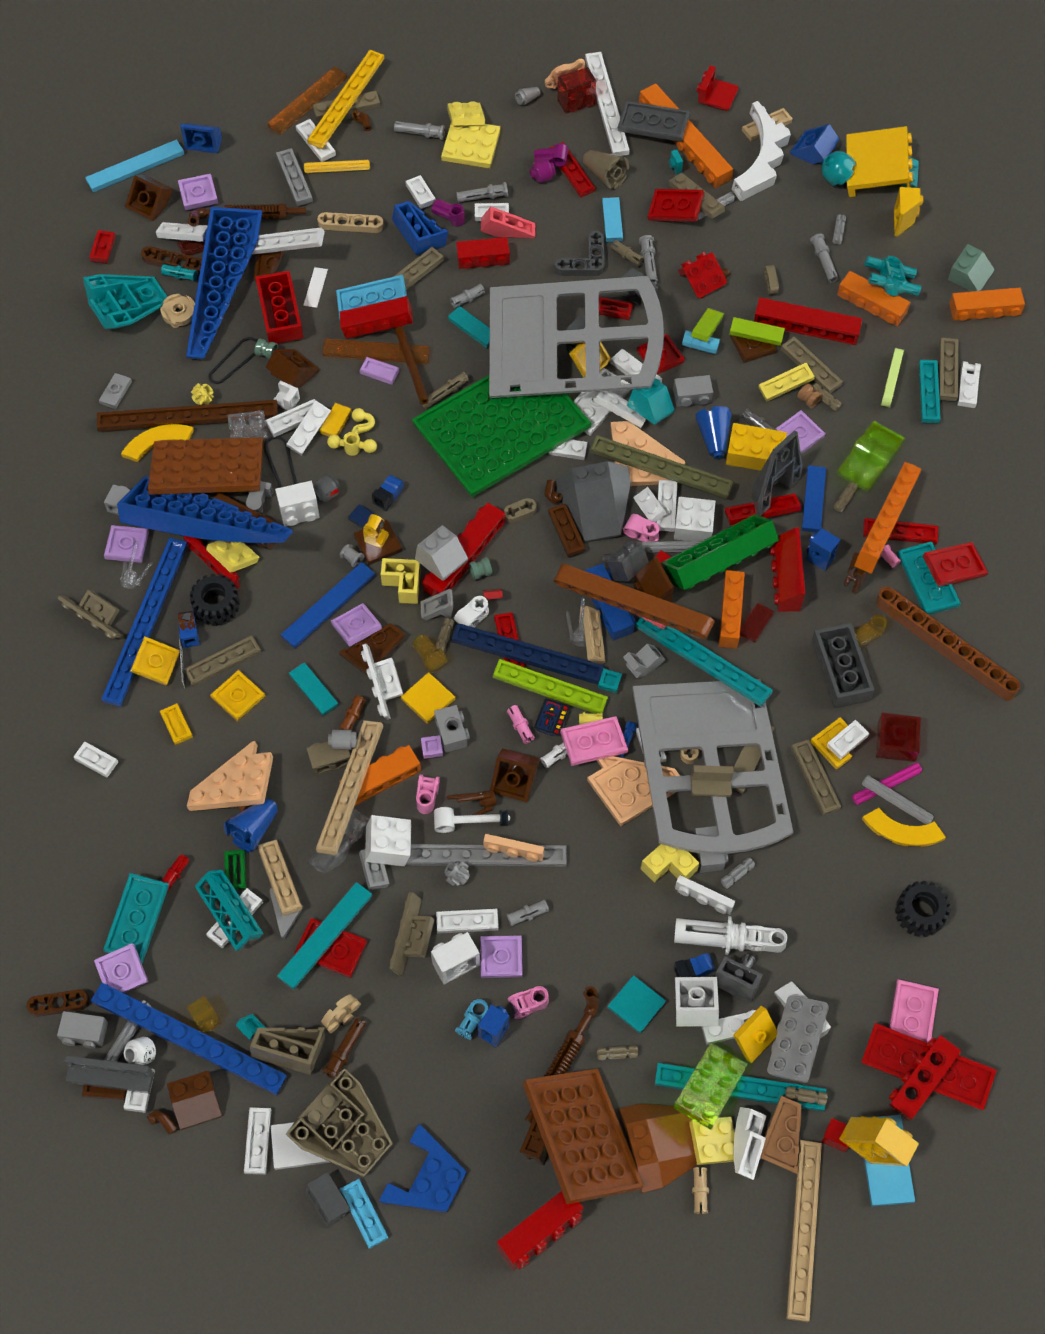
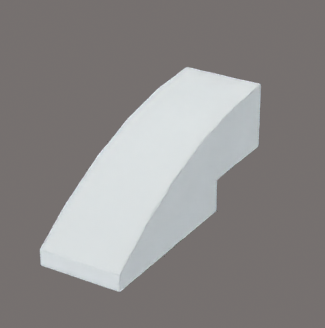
M740 1107L734 1134L735 1173L754 1180L766 1137L761 1136L766 1115L753 1109Z

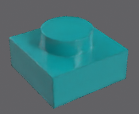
M676 149L671 151L668 162L675 174L682 173L683 160Z
M603 668L598 688L617 693L622 673Z
M253 1014L239 1019L236 1024L249 1040L254 1038L257 1028H266Z

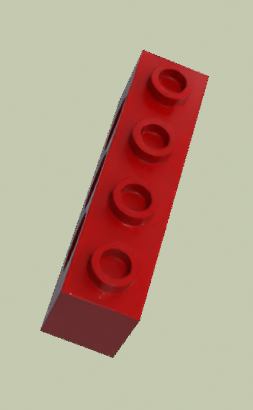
M941 1035L937 1038L932 1037L925 1046L928 1048L924 1056L920 1054L913 1063L916 1067L912 1072H906L901 1079L903 1085L899 1090L895 1088L888 1097L891 1100L888 1105L908 1121L914 1118L961 1052L959 1048ZM931 1054H937L940 1057L939 1065L931 1063ZM919 1071H925L928 1074L927 1082H921L918 1079ZM907 1088L915 1090L916 1097L913 1100L906 1097L905 1091Z

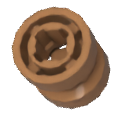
M806 384L799 391L797 398L805 401L809 408H814L820 402L822 394L819 391H814L810 384Z

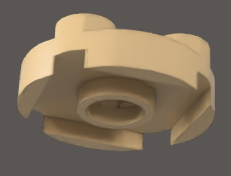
M181 294L168 296L163 301L162 308L160 309L163 320L173 328L190 323L193 317L195 302L187 295L186 297L181 296Z
M351 994L340 999L336 1003L337 1007L333 1011L329 1009L324 1015L321 1023L329 1033H333L342 1023L344 1025L348 1024L354 1017L352 1013L360 1007L361 1003Z

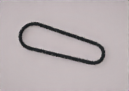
M247 337L242 339L209 373V380L215 384H219L225 381L236 370H238L249 359H251L255 355V352L252 353L241 364H239L228 375H226L222 380L214 381L211 378V376L216 371V369L238 348V346L242 342L246 340H253L257 343L258 340L253 337Z
M279 436L268 438L264 444V449L279 488L282 486L267 450V444L272 439H280L284 442L293 482L297 484L286 440Z

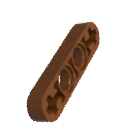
M152 246L144 247L141 250L142 259L147 264L159 267L166 264L177 267V263L183 260L186 263L179 266L197 270V276L200 275L202 263L200 258ZM163 257L170 258L168 261H161Z

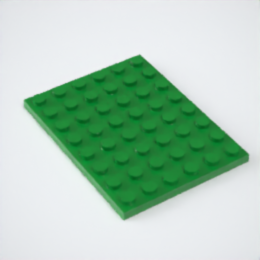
M490 374L412 419V424L471 498L591 428V422L566 393L490 398ZM520 386L510 387V392L521 391Z

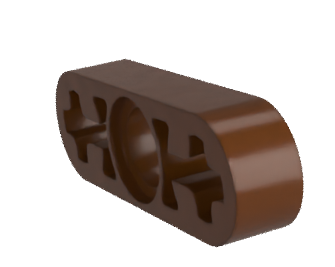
M80 989L37 995L27 1001L26 1007L29 1013L35 1017L61 1014L63 1011H81L88 1006L89 997ZM78 996H81L82 999H84L80 1001V1004H77L75 1001H73L77 1000ZM67 997H69V999L72 1001L69 1002L70 1006H68ZM57 998L64 1000L60 1008L52 1006L53 1001ZM36 1002H39L40 1005L48 1004L49 1009L47 1010L46 1006H40L36 1011L32 1007L36 1005Z

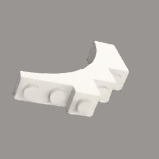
M758 101L752 103L749 114L756 123L759 132L760 154L745 173L734 179L732 190L740 201L774 185L777 175L773 168L781 165L784 156L781 148L788 145L791 136L789 129L782 122L776 125L774 119L768 115L765 107L761 106Z

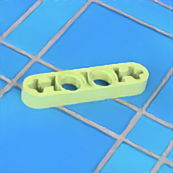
M895 348L881 406L890 408L904 352L902 349Z

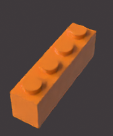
M849 271L842 280L837 293L842 299L897 327L907 314L911 303L900 296L887 294L881 286L869 284L867 279L852 271Z
M1020 287L952 293L949 306L953 321H964L967 319L1021 315L1025 301Z
M726 570L718 647L733 649L738 647L745 572Z
M410 745L399 747L394 753L382 756L377 762L369 765L355 806L421 772L420 762Z

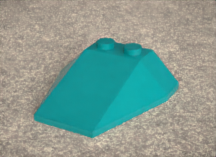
M98 274L83 278L88 304L104 329L132 325L160 309L163 301L168 297L155 277Z

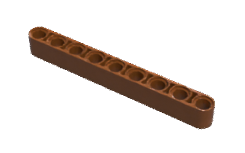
M561 564L553 580L555 584L562 588L701 639H707L715 622L711 617L567 564Z
M883 587L880 589L876 599V605L880 610L1000 698L1006 701L1015 698L1020 689V682L1014 676L893 588Z

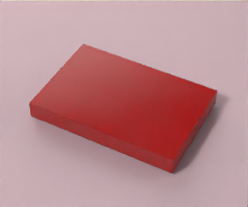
M655 189L647 216L648 220L697 222L704 191L696 189Z
M973 542L929 551L923 554V558L938 587L984 577L988 574Z
M313 918L310 919L294 955L320 926L321 921ZM343 931L315 965L351 979L367 944V939Z

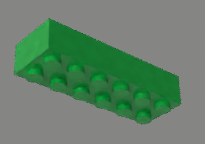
M754 514L661 562V565L673 585L683 590H689L700 581H707L711 578L710 576L724 572L731 565L741 563L744 558L752 557L758 551L772 547L773 543L779 541L773 521Z

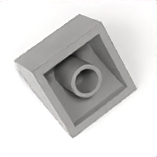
M442 525L417 545L415 560L444 581L466 563L468 557L457 536Z

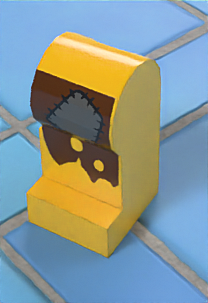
M371 514L368 523L363 527L364 541L379 548L383 547L389 536L388 532L383 530L385 522L381 517Z

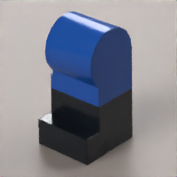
M389 475L384 484L372 493L373 504L387 511L402 491L404 482L393 475Z
M703 954L684 961L679 960L674 964V971L677 977H704L716 970L710 954Z

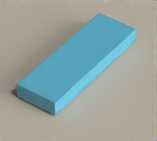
M619 197L602 198L606 242L623 241Z
M357 1179L340 1188V1192L348 1204L368 1248L371 1249L389 1239L360 1180Z

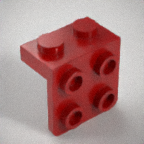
M710 65L708 71L703 73L702 83L699 82L697 87V93H699L698 103L728 111L739 87L715 79L716 67Z
M703 252L696 256L697 260L693 262L688 260L681 264L682 268L678 269L680 276L686 275L697 298H701L727 283L713 252L708 254Z

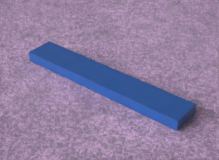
M361 562L281 634V637L295 649L375 577V573Z

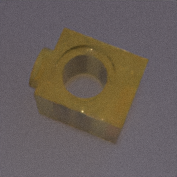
M205 995L187 1006L190 1015L202 1033L213 1030L217 1023L220 1022Z

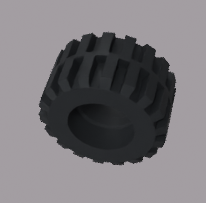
M210 574V577L205 575L202 580L198 579L196 581L197 585L193 584L192 591H190V602L195 616H197L199 621L203 620L204 624L208 625L210 623L211 626H215L217 623H219V626L223 625L225 621L227 623L230 622V618H234L236 612L239 611L240 605L234 582H230V578L227 576L223 578L221 574H218V576ZM219 595L224 597L217 604L205 603L212 596Z
M916 881L912 886L909 884L903 890L896 903L895 913L898 914L896 917L897 922L901 921L900 926L902 929L906 927L908 929L907 933L911 934V932H914V936L919 937L922 934L923 937H928L929 934L934 935L943 927L950 914L951 909L949 906L951 904L950 900H946L948 897L946 892H941L942 888L940 886L936 888L933 882L929 885L927 881H922L921 884ZM915 901L927 903L933 911V916L923 917L917 914L913 909L912 903Z

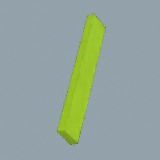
M499 659L492 677L594 714L603 713L608 699L607 696Z

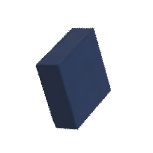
M359 504L348 516V519L363 529L364 525L368 523L369 516L374 513Z

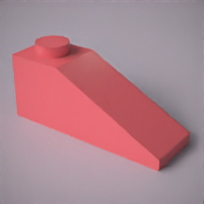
M490 206L481 217V232L495 237L534 238L535 223Z

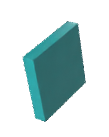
M633 975L607 1008L641 1034L664 1006L666 1000Z

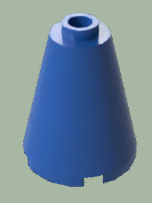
M723 406L712 407L711 411H706V408L695 414L697 424L709 455L714 457V459H721L728 453L731 410Z
M265 798L264 804L252 805L231 817L223 826L226 835L229 836L231 834L234 838L232 842L241 850L246 852L253 851L278 813L277 804L272 799Z

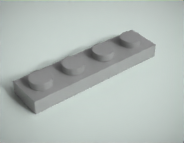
M292 148L276 152L278 162L296 205L300 206L313 202L312 195Z

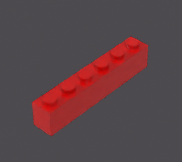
M759 297L754 322L785 328V331L856 345L862 318Z
M488 502L484 507H480L476 517L467 523L463 533L457 535L468 557V561L444 581L432 572L427 573L422 580L423 591L434 596L448 589L452 590L469 569V563L477 559L505 524V512Z

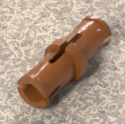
M355 695L351 706L345 711V717L339 726V730H352L356 720H359L360 712L366 703L364 697Z

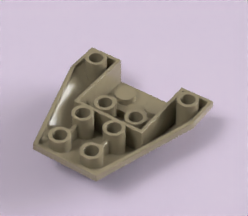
M345 1068L321 1090L286 1133L300 1149L362 1177L370 1171L393 1144L362 1085Z

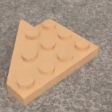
M611 422L610 427L613 441L685 465L683 459L631 422ZM628 466L631 486L658 485L659 480H669Z
M252 741L190 790L187 803L189 811L264 804L273 762L272 753L256 754L258 745L255 741Z
M614 756L596 760L602 769L587 777V781L620 827L652 808L644 762ZM661 766L664 776H680L675 768ZM667 792V798L676 792Z

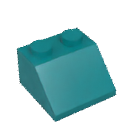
M656 378L651 388L633 389L627 403L629 408L654 425L674 413L675 410L667 386Z

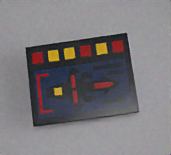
M545 698L534 728L550 736H560V730L564 726L571 706Z

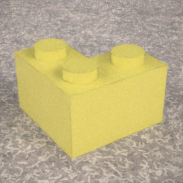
M382 558V586H399V603L418 604L421 574L420 563L416 560Z
M660 844L642 860L641 870L654 883L668 871L677 879L679 875L690 879L698 871L699 862L688 851Z

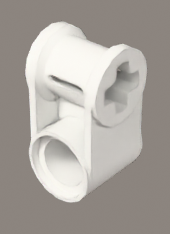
M483 596L474 597L456 613L454 620L457 623L475 628L489 614L487 599Z

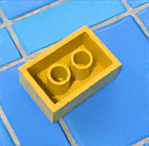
M733 423L725 465L761 471L772 450L786 438L787 432Z
M851 1117L839 1138L870 1164L908 1166L919 1145L912 1138L913 1135L897 1127V1123L889 1117Z

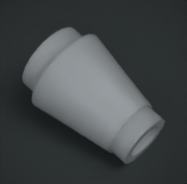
M537 86L522 88L515 93V99L519 105H526L540 96V90Z

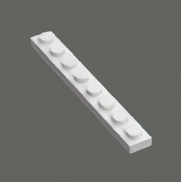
M602 53L585 54L586 64L611 152L618 156L629 155L625 133L619 132L617 128L620 115Z

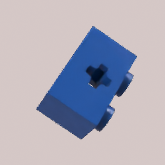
M823 528L818 533L814 532L809 540L810 545L806 550L808 552L806 560L825 571L835 559L841 539Z
M491 1004L478 1024V1037L497 1047L509 1028L508 1011L501 1006L495 1007Z

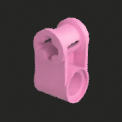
M631 514L623 528V532L628 537L642 542L659 540V525L656 522L645 519L638 514Z
M423 774L419 775L416 803L420 813L429 814L433 811L436 795L439 790L440 777L430 778L424 777ZM423 800L430 801L427 804L421 803Z
M537 986L511 995L508 998V1002L513 1006L514 1018H524L531 1013L545 1009L549 1003L548 991L544 987ZM541 994L545 999L537 1002L534 1000V997Z

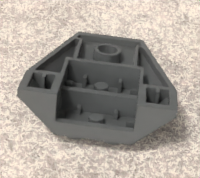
M795 430L772 450L752 485V500L756 515L761 516L770 508L772 488L778 482L792 488L801 479L803 464L798 432Z
M609 461L571 468L556 480L558 495L560 493L562 495L561 502L566 504L574 524L585 543L622 535L631 487L628 466Z

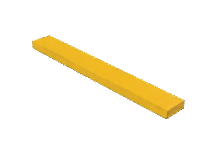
M372 50L368 51L308 137V144L323 149L383 62V54Z

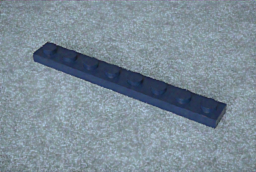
M457 623L452 637V643L596 685L599 684L604 665L460 623Z

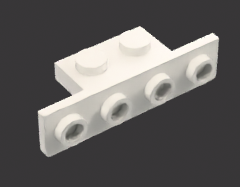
M363 644L364 650L361 651L364 662H367L369 666L366 669L370 680L373 679L374 687H372L374 697H378L380 703L377 705L379 714L384 716L386 720H389L391 718L386 701L404 695L393 658L374 663L370 647L367 644Z

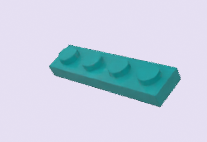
M919 360L921 423H939L941 419L937 360Z

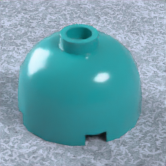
M835 151L829 154L822 163L821 172L823 178L832 186L844 184L853 175V164L856 165L854 158L843 151Z

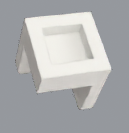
M280 381L278 383L279 393L274 400H277L279 407L290 410L300 400L299 390Z

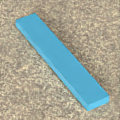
M176 139L89 175L85 179L94 193L185 155L184 150Z

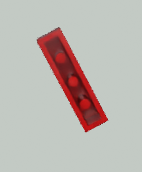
M407 296L340 311V326L346 339L413 323L412 307Z

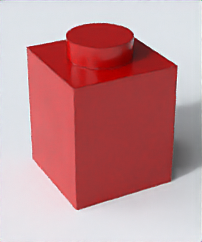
M831 1118L821 1142L845 1153L849 1146L839 1138L847 1124Z

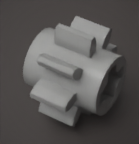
M458 861L449 863L445 869L446 881L452 886L465 884L470 876L467 870L469 866L463 861H460V863Z

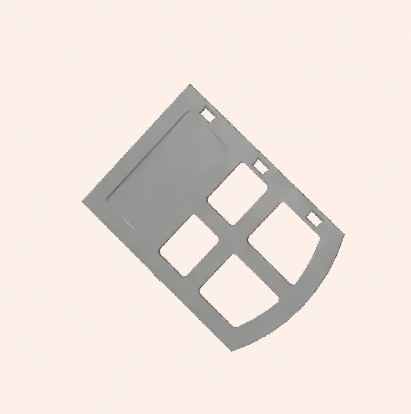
M648 276L490 287V398L651 388L661 362L664 326L660 302ZM639 292L648 318L646 325L599 327V295L601 293ZM585 295V328L557 330V298L559 296ZM648 339L645 359L639 374L600 376V342ZM559 344H586V376L584 378H557V346ZM631 379L632 384H621V380ZM565 383H576V387L566 388ZM520 386L521 391L510 392V387Z
M721 681L632 686L659 844L696 853L730 854L763 848L793 834L766 702L761 708H755L754 702ZM754 745L760 748L764 770L734 772L731 779V788L766 786L772 805L774 824L750 833L735 835L732 830L726 797L711 796L718 831L717 837L689 834L672 828L666 793L691 791L690 775L664 776L659 756L660 751L700 749L703 753L705 766H720L717 748ZM766 752H771L772 760H766ZM782 805L784 814H778L776 806Z

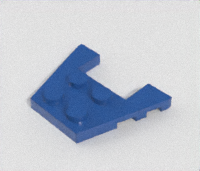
M418 1124L410 1144L429 1154L409 1192L388 1183L379 1202L447 1213L467 1172Z

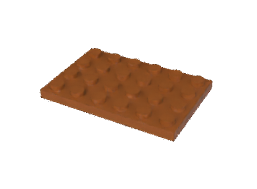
M263 437L154 441L148 493L151 495L260 491Z
M598 1068L526 1079L522 1083L566 1204L638 1191L644 1187Z

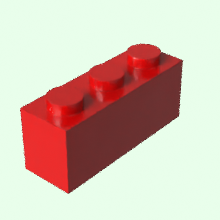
M507 237L456 242L459 269L510 264Z

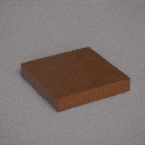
M730 335L743 363L775 354L777 351L774 344Z
M387 519L384 520L383 530L387 531L389 536L382 548L366 543L364 541L363 529L353 533L368 565L378 562L382 558H388L402 552V547Z

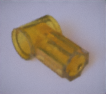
M876 614L872 616L869 622L854 631L860 648L884 634L887 619L883 615Z
M426 634L419 635L412 642V646L423 658L424 665L431 673L448 663L443 651L440 648L437 649Z

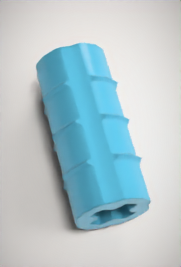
M685 331L682 346L716 355L720 339L711 336L708 342L691 337V331Z

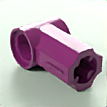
M561 143L555 144L554 148L537 149L534 151V161L548 159L555 166H564L569 149L565 144Z
M436 199L433 202L432 213L450 220V223L456 227L465 223L464 208L461 204H450L440 199Z

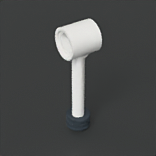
M440 807L434 810V828L438 833L454 831V824L500 822V826L502 824L508 826V821L510 820L508 810H505V812L500 810L499 814L454 816V810L449 807Z

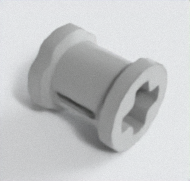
M347 544L340 552V557L348 560L353 568H356L363 562L365 557L364 554L354 550L351 544Z

